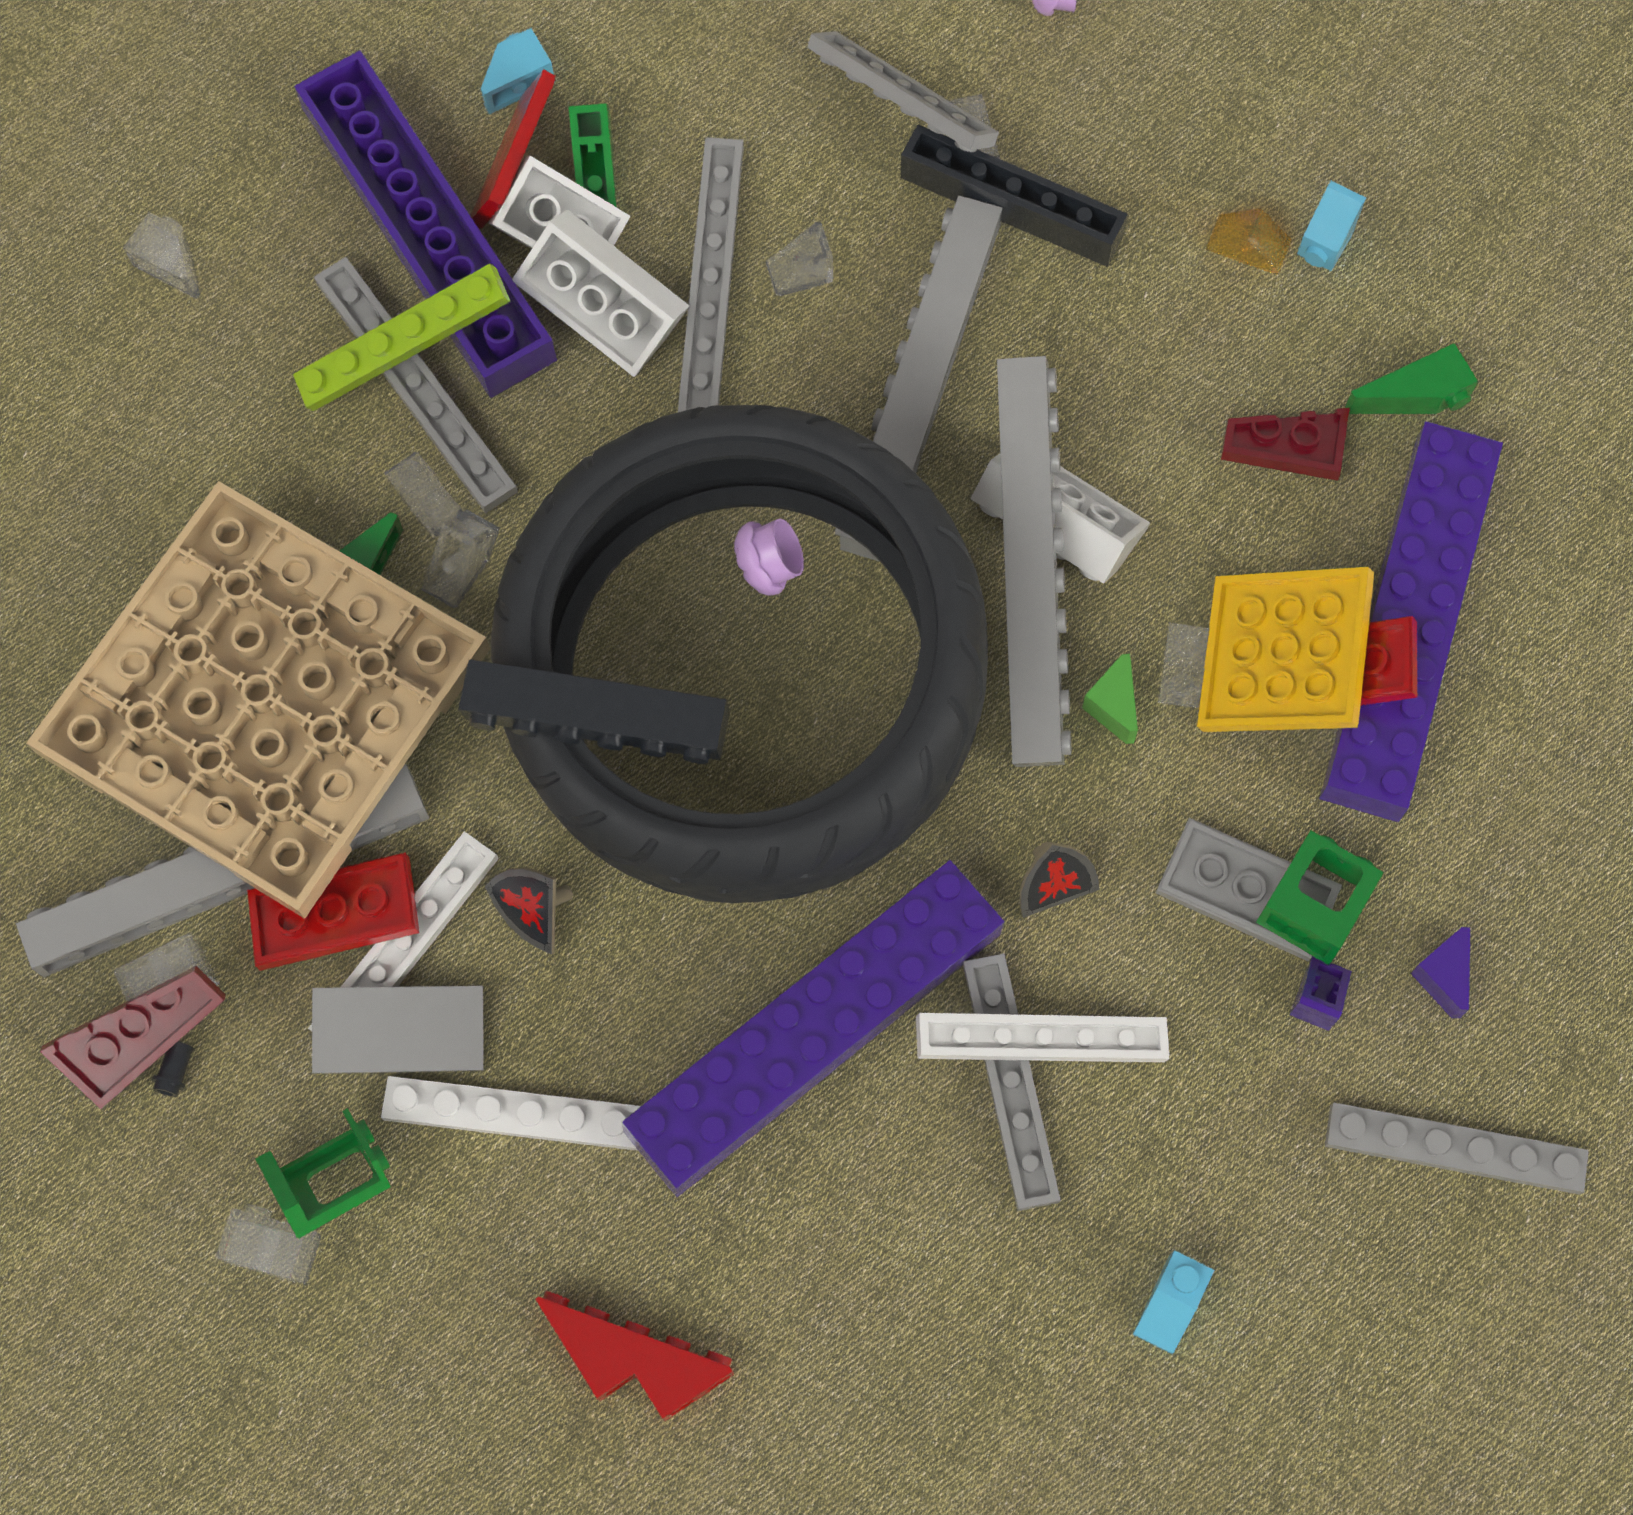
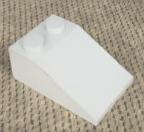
M525 156L517 170L503 206L488 223L532 249L549 222L568 209L614 246L630 215L534 157Z

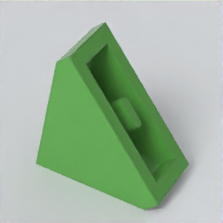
M1122 654L1087 692L1082 705V709L1125 744L1134 743L1138 732L1130 654Z

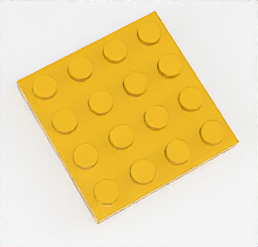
M1369 567L1215 576L1197 727L1203 732L1358 728L1374 572Z

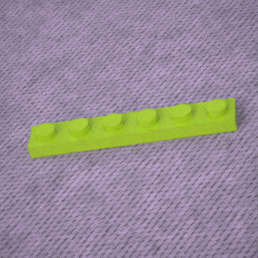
M491 264L484 266L294 373V379L306 408L311 411L321 408L511 302L497 268Z

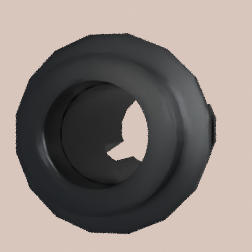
M177 1042L165 1052L158 1075L152 1076L151 1079L155 1083L153 1087L155 1092L170 1097H177L179 1090L185 1089V1084L182 1081L190 1056L194 1051L192 1046Z

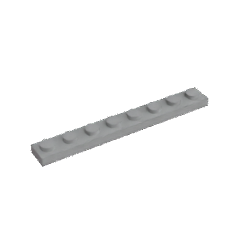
M705 137L688 304L690 307L687 314L678 412L697 407L707 408L719 405L744 150L743 140Z
M347 257L342 258L314 276L320 290L356 338L392 319ZM418 353L382 373L485 514L518 493L514 482Z

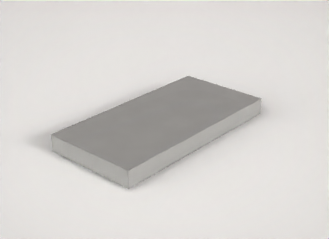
M1189 818L1156 890V894L1308 962L1312 957L1309 953L1256 923L1291 862ZM1306 870L1299 882L1301 892L1330 909L1333 908L1342 887L1341 884L1309 870Z
M483 986L312 988V1074L483 1071Z

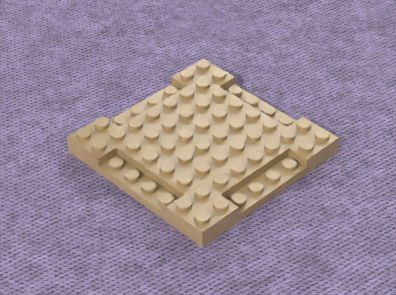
M218 481L26 744L39 756L101 794L105 793L305 919L352 851L350 843L440 712L446 714L462 691L469 659L482 661L491 648L487 638Z

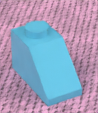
M532 28L521 33L511 34L504 41L497 44L481 86L488 114L520 100L521 96L543 69L554 74L552 62Z
M1330 181L1303 235L1297 255L1303 257L1309 264L1315 267H1323L1332 271L1353 235L1366 197L1336 182Z
M1174 1250L1168 1256L1133 1335L1173 1354L1197 1310L1214 1270Z

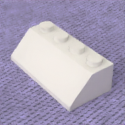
M568 209L549 222L512 279L516 285L633 377L640 372L663 344L690 307Z
M1000 453L990 460L970 499L978 503L981 510L986 514L1003 519ZM1060 466V472H1053L1054 488H1061L1062 512H1055V528H1062L1064 550L1063 552L1056 553V558L1066 559L1077 566L1081 574L1088 579L1100 581L1104 584L1118 571L1149 527L1150 522Z

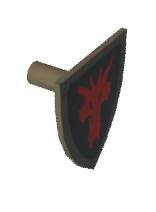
M1045 842L1033 850L1035 860L1026 872L1020 887L1019 903L1021 915L1024 918L1100 890L1098 876L1091 860L1083 852L1069 845Z
M511 868L496 875L484 887L500 915L522 939L551 955L554 954L555 907L572 899L573 893L568 885L556 888V878L530 868Z

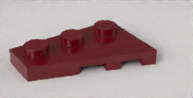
M1350 407L1338 408L1335 410V413L1316 415L1315 411L1300 412L1298 417L1278 418L1273 414L1229 418L1225 428L1220 460L1338 481L1342 468Z

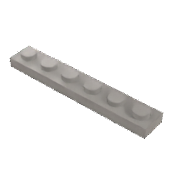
M837 31L811 33L807 48L820 55V60L823 63L837 66L847 72L846 76L850 80L864 83L871 87L874 95L898 104L901 112L904 114L918 117L928 123L927 127L931 131L945 134L955 140V145L958 148L968 152H976L977 149L994 147L999 134L995 129Z
M1004 953L963 961L974 1014L1018 1015ZM984 1060L1017 1211L1060 1203V1195L1029 1060Z
M1334 1102L1330 1105L1325 1147L1579 1195L1584 1193L1589 1150Z

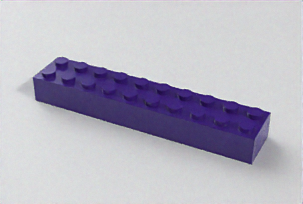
M361 50L296 84L294 88L304 113L425 299L488 264L497 268L511 302L450 335L490 399L556 362L557 357L551 337Z
M1427 421L1424 422L1413 448L1371 604L1369 619L1370 623L1413 616L1417 621L1418 698L1361 705L1358 728H1338L1319 797L1320 800L1395 822H1399L1409 809L1503 442Z
M949 860L623 1120V1132L678 1198L961 968L963 961L972 959L998 938L1005 921L954 863Z

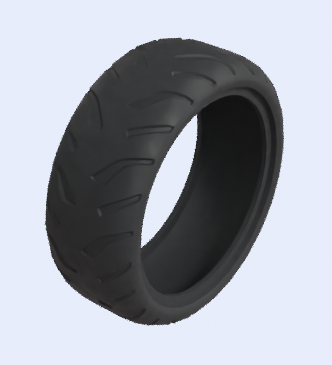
M716 405L707 408L697 407L662 416L652 422L638 426L595 450L593 456L585 457L555 485L553 492L545 497L516 542V549L509 555L498 587L499 597L494 607L490 642L491 661L497 664L573 675L574 656L580 630L596 594L606 579L631 552L649 538L677 522L699 514L737 507H769L790 510L826 522L850 535L867 548L892 575L909 603L921 639L917 671L909 696L899 717L887 736L872 754L837 783L809 798L788 806L753 813L718 814L689 810L658 800L623 781L588 749L584 739H580L579 744H570L554 739L555 734L538 732L537 737H526L513 733L511 727L503 726L513 753L522 766L528 780L547 807L565 828L596 856L621 872L667 892L709 902L752 903L793 898L835 886L874 865L905 842L936 811L959 775L970 751L981 717L986 693L988 664L987 622L978 575L960 533L930 487L903 461L863 435L820 415L771 405Z

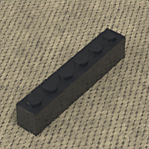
M917 124L901 154V179L955 202L959 195L1002 207L1001 222L1106 267L1109 266L1124 236L1128 213L980 150L976 152L962 150L955 145V140L933 132Z
M471 659L468 661L458 708L464 718L469 721L470 726L482 730H495V725L511 727L513 733L526 737H537L538 732L555 734L554 739L570 744H579L580 739L597 741V746L608 750L620 751L623 750V745L640 748L642 754L652 757H665L666 752L682 754L684 760L696 764H708L709 759L721 761L730 715V708L726 699Z

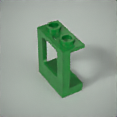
M1310 830L1256 923L1330 965L1384 872L1374 867L1373 863L1368 859L1355 856L1339 847L1330 837L1319 835ZM1312 861L1356 886L1343 910L1334 911L1300 891L1299 882Z
M348 1108L342 1110V1113L351 1128L350 1130L285 1166L279 1167L271 1150L255 1158L297 1239L391 1187L383 1172L390 1168L379 1145L370 1148L369 1145L375 1142L370 1129L364 1119L356 1123ZM356 1152L361 1153L373 1172L371 1179L329 1203H319L309 1185V1179Z

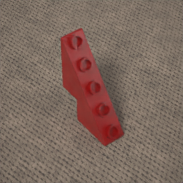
M545 1291L543 1298H535L599 1401L604 1400L637 1378L661 1418L666 1422L735 1375L730 1368L732 1359L710 1350L707 1351L706 1357L689 1352L692 1344L669 1335H667L665 1342L648 1337L651 1329L626 1320L623 1328L608 1322L610 1314L587 1305L583 1313L567 1307L570 1301L568 1298L549 1291Z

